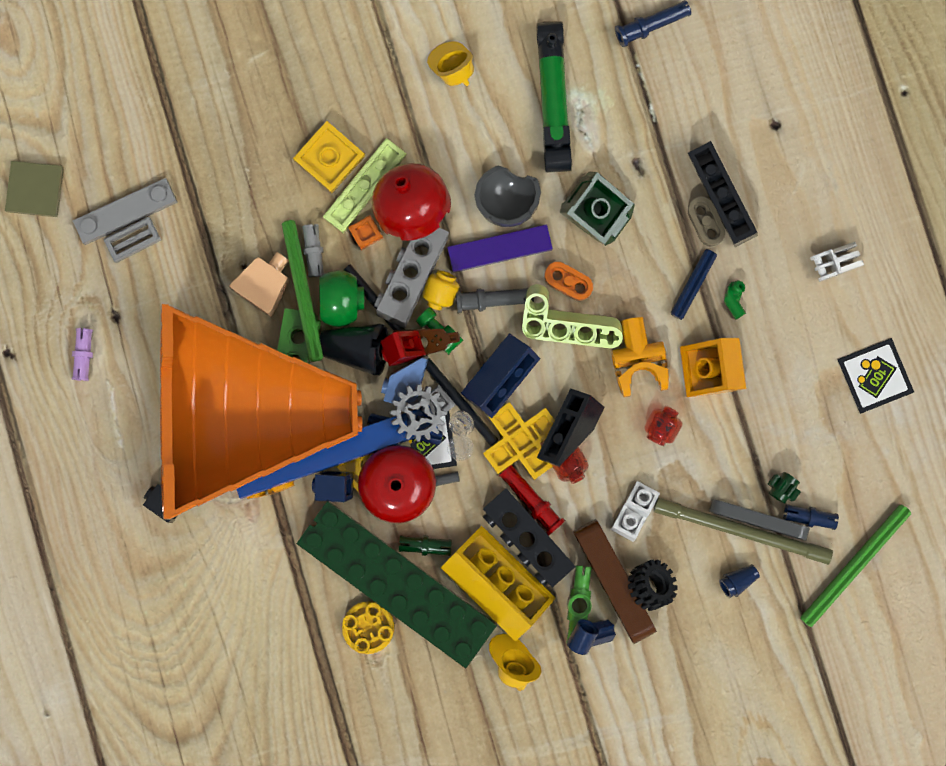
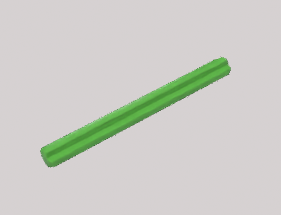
M294 220L284 221L282 229L308 356L311 362H316L323 359V353L296 223Z
M899 505L803 613L800 619L807 626L812 627L908 519L911 511L906 506Z

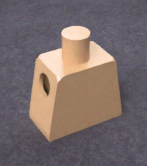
M276 252L269 263L258 257L229 287L272 318L290 282L288 277L281 273L289 260Z

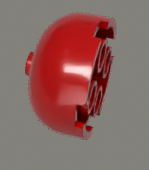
M408 163L390 169L379 179L372 194V210L381 229L387 235L400 237L403 241L417 240L432 234L440 227L439 223L451 209V197L443 179L436 171L422 164Z
M392 445L377 450L365 461L359 473L358 491L362 503L376 518L389 523H405L422 515L430 506L436 491V476L431 463L421 452L405 445ZM398 480L401 483V488L393 490L391 487L392 481Z

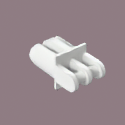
M856 242L810 257L811 261L814 260L815 271H818L820 278H818L819 282L864 265L863 260L840 267V264L859 257V251H854L838 258L836 254L856 247ZM826 256L828 263L823 264L821 258ZM830 266L832 273L827 274L825 268Z

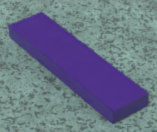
M547 224L447 247L453 273L553 250Z

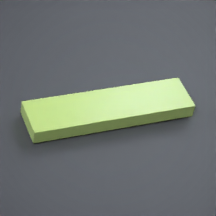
M386 138L325 213L323 218L344 234L372 199L373 190L379 179L390 169L398 166L406 157V153Z

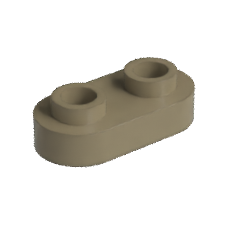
M706 197L693 199L688 206V216L700 241L710 247L720 244L725 237V228L714 204ZM702 207L705 211V214L698 215L696 213V208ZM713 230L716 236L714 238L708 237L707 231Z

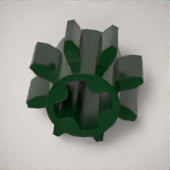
M783 472L781 476L774 474L768 482V485L772 487L769 494L783 504L787 500L795 501L801 493L797 489L800 482L786 472Z

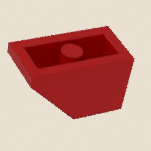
M397 331L381 341L383 347L382 356L389 366L401 365L426 355L418 331Z

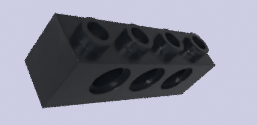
M710 141L688 152V156L710 200L714 204L734 247L757 237L758 232L712 142Z
M507 488L483 508L486 514L482 517L492 528L496 525L503 532L500 537L509 547L513 544L520 551L517 557L526 567L531 564L538 571L534 576L544 587L549 584L553 588L576 567ZM511 512L516 515L517 523L514 527L508 528L503 525L502 517L505 513ZM524 532H530L534 536V543L530 547H524L520 544L519 538ZM543 551L548 552L552 558L551 563L546 567H542L537 563V556Z

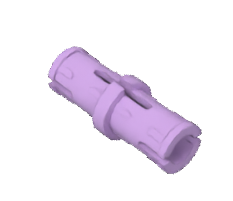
M76 328L75 351H72V357H74L72 380L89 381L90 358H93V353L91 352L92 329L83 328L82 330V328Z

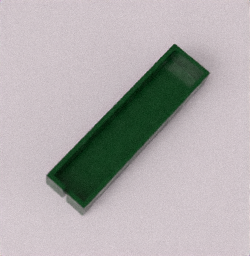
M327 501L314 519L317 525H309L296 544L466 669L497 627V624L334 504Z

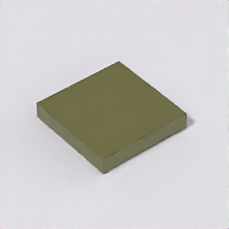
M11 161L5 211L8 213L58 217L64 167Z

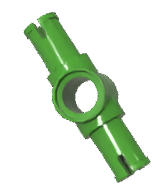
M575 565L574 587L571 588L570 598L567 601V620H569L567 641L580 619L588 620V615L592 608L590 601L591 591H589L592 567L585 566L584 575H582L583 566ZM577 598H583L586 602V608L581 613L575 612L572 608V603Z

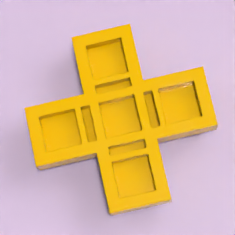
M509 402L500 408L493 418L489 417L503 439L486 450L483 455L497 474L517 460H520L530 476L535 480L554 466L537 458L542 447L541 443L545 441L555 421L546 408L524 422Z

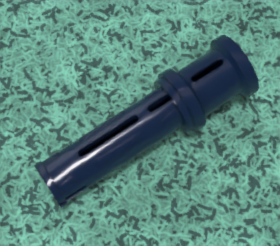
M684 0L648 17H636L633 22L623 26H615V34L620 45L626 47L631 41L647 38L649 32L691 16V8L689 5L686 6L688 2Z

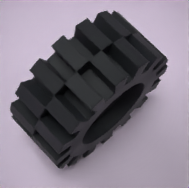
M653 559L638 565L631 570L630 573L632 575L628 576V581L632 582L628 584V589L633 590L630 595L632 598L636 596L635 603L637 605L642 603L641 608L644 610L648 608V611H652L672 603L674 601L673 598H676L677 595L674 591L678 590V585H673V582L677 581L676 577H671L670 574L673 571L671 569L666 570L668 565L666 563L661 564L660 560L654 561ZM649 578L654 582L656 592L651 588Z

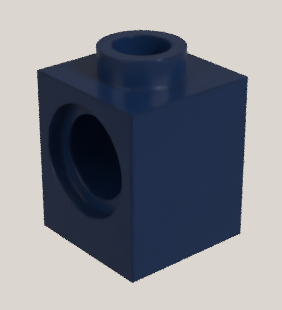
M322 471L315 474L312 481V491L315 493V500L346 502L352 499L353 472Z

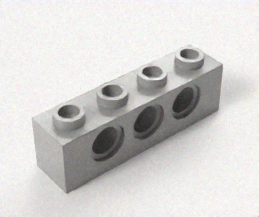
M438 228L426 237L411 240L407 249L402 247L396 260L399 262L396 271L391 270L385 284L389 286L385 294L380 293L374 306L377 307L378 317L405 329L422 294L429 275L432 274L447 243L448 231ZM418 246H425L428 249V253L418 255L414 250ZM408 268H413L418 274L413 278H408L403 272ZM396 291H403L407 297L404 300L398 301L392 295Z

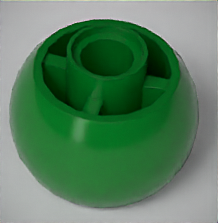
M336 270L319 277L320 320L328 325L338 327L346 326L357 320V310H364V286L357 287L356 276L346 271Z

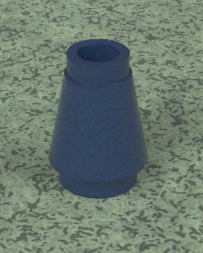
M751 564L723 574L719 584L728 598L738 597L760 578V575L755 566Z

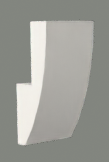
M637 481L611 530L634 542L660 493Z

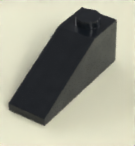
M570 388L537 458L560 467L593 432L605 407L591 395Z

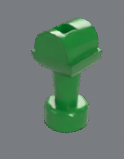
M431 307L426 309L416 320L422 328L428 326L429 329H444L446 333L455 332L449 325L444 327L435 319L437 314ZM460 337V342L448 344L447 349L443 351L449 355L463 342V339Z

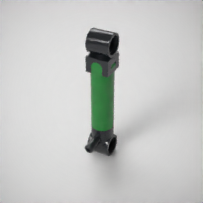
M562 21L537 23L536 27L545 172H567L572 170L567 111Z

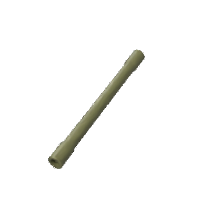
M659 497L655 503V513L675 519L679 518L799 554L807 559L827 565L830 564L833 556V550L811 543L807 544L687 508L679 503Z

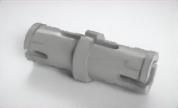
M319 225L302 226L305 242L303 255H306L308 277H320L324 274L321 254L324 251L320 245Z

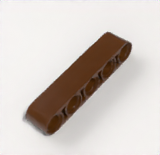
M594 519L574 530L573 533L632 643L636 644L656 633V628L646 609L641 608L642 603L637 605L635 603L636 596L631 597L630 593L633 590L628 589V584L631 582L628 581V576L598 521Z

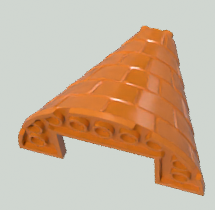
M162 304L160 442L163 519H172L195 506H200L228 491L231 492L293 462L296 463L324 448L328 449L358 435V432H362V416H358L357 406H361L362 395L361 390H357L356 383L328 371H323L298 358H292L262 343L257 344L202 318L193 317L169 306V304Z

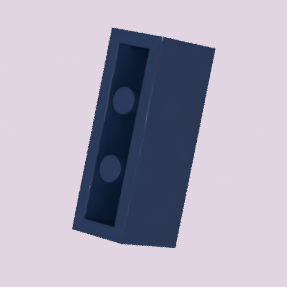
M509 333L472 380L468 382L461 394L475 407L490 418H493L541 358L528 345Z

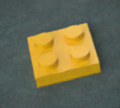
M326 121L296 154L293 160L329 192L333 193L362 161L365 153Z

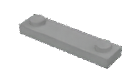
M164 178L73 220V223L82 243L87 245L178 202L168 180Z

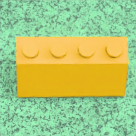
M483 526L441 567L514 641H517L530 629L556 599Z

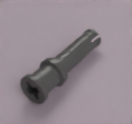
M480 288L475 292L463 293L458 290L456 293L457 313L475 309L482 312L486 310V307L525 304L528 288L484 292V289Z

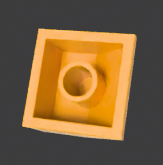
M719 338L680 347L687 397L728 393L746 389L739 338Z

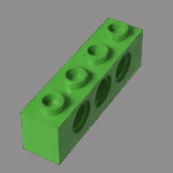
M284 308L277 351L292 358L298 356L302 361L310 364L306 342L295 344L293 341L295 333L303 331L299 310ZM314 313L319 334L321 320H317L318 316Z

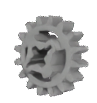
M416 384L415 390H412L410 386H406L407 393L403 394L398 391L399 401H391L396 406V409L389 411L391 415L396 416L391 421V424H399L396 431L399 434L406 431L405 438L408 440L412 435H414L417 442H420L421 435H424L429 440L431 431L436 434L439 433L436 428L438 424L445 425V422L440 418L447 415V412L441 410L440 407L446 403L443 400L437 401L440 393L435 392L431 395V387L429 386L424 391H422L420 384ZM420 395L418 396L416 401L411 403L406 402V400H408L410 397ZM429 400H431V402L434 405L435 415L430 412V409L428 407L430 403ZM421 406V411L428 417L417 416L415 419L416 415L408 410V408L419 409ZM401 411L407 415V426L402 420ZM431 423L428 427L417 430L421 424Z

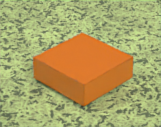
M371 215L348 227L360 250L383 239Z

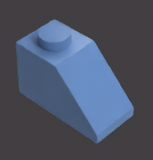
M425 355L392 373L389 379H384L381 393L385 394V402L399 401L400 397L397 392L400 391L406 394V386H410L412 390H415L416 384L422 385L429 356ZM419 395L410 397L406 402L416 401Z

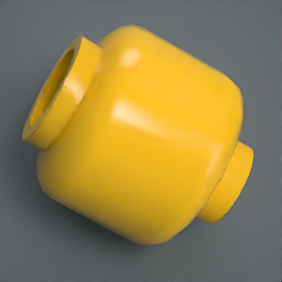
M437 270L436 273L429 275L422 291V296L428 301L427 305L429 307L442 310V307H450L454 304L456 293L459 290L456 277L442 270Z

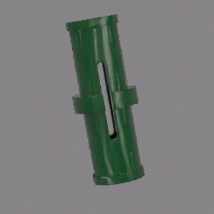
M400 535L399 543L410 545L400 544L399 552L422 553V556H427V554L451 556V548H441V546L451 547L452 539H431L426 535L423 538Z

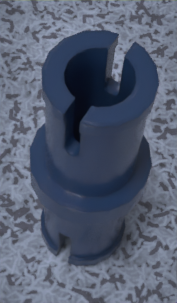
M786 504L784 508V513L787 514L783 515V520L803 523L806 527L810 528L819 526L836 530L838 526V521H835V519H839L837 513L817 511L815 507L807 509Z

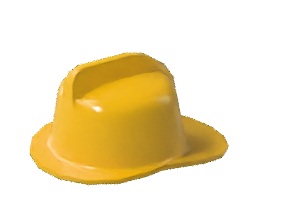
M455 41L446 42L431 51L427 60L429 68L445 84L456 86L463 83L466 87L469 86L468 79L474 72L473 55L463 44Z
M499 634L491 639L489 652L498 665V676L505 685L522 691L529 682H534L540 677L542 672L540 664L519 639L514 641L508 634Z

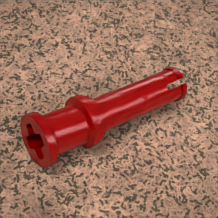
M510 465L499 475L532 512L531 517L537 519L547 530L546 534L548 536L566 521L554 512L550 507L551 503L549 501H543L513 465Z

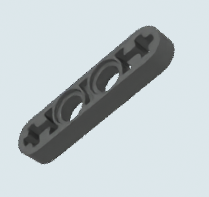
M712 499L709 512L804 541H807L810 530L809 527L715 499Z

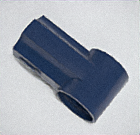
M580 619L567 641V646L577 654L586 655L591 647L613 641L616 636L614 624L609 620H600L592 623L589 620Z

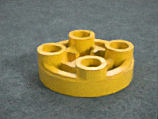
M365 601L354 605L346 613L342 622V633L346 643L353 650L361 654H373L383 650L390 643L394 635L395 626L391 613L373 601Z

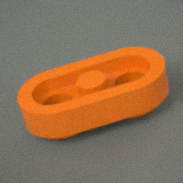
M553 262L546 268L545 281L550 287L576 301L586 300L591 295L593 283L588 276L562 262ZM554 272H560L562 274V278L560 280H555L552 274ZM582 284L584 291L581 293L577 292L575 286Z

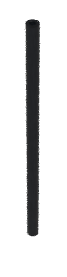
M351 264L348 265L343 271L356 276L357 287L364 286L365 298L377 311V307L374 305L378 296ZM385 320L393 331L406 330L394 323ZM428 358L426 370L488 444L490 446L494 445L498 438L434 362Z

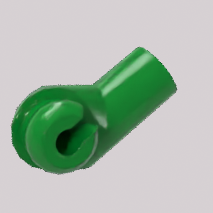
M739 280L731 282L727 286L724 296V303L735 320L746 314L740 304L742 293L745 291V284Z

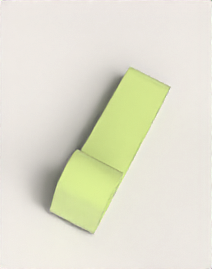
M534 284L527 289L522 331L528 338L602 348H615L621 344L623 340L622 325L617 318L549 310V292L545 286ZM539 296L543 298V301L535 303L531 298ZM536 320L540 325L533 327L528 322ZM561 323L564 324L566 327L562 330H558L554 328V325ZM586 326L592 329L588 333L579 330L581 327ZM597 328L600 329V334H597Z

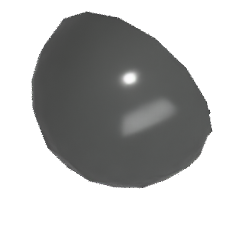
M495 166L485 172L476 185L474 196L478 210L487 221L500 227H514L524 223L533 216L539 205L541 189L537 178L529 175L518 177L507 168Z

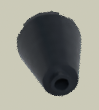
M373 324L323 330L319 335L323 357L371 375L380 376L386 365V361L382 360L383 347L381 341L389 336L388 329L384 327V324Z

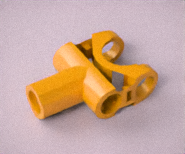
M643 317L622 320L621 325L625 348L611 350L615 375L622 396H631V378L633 373L639 370L651 372L655 380L658 381L660 391L668 390V365L663 341L648 344ZM665 360V363H662L661 366L652 363ZM632 366L623 374L621 371H616L618 368Z

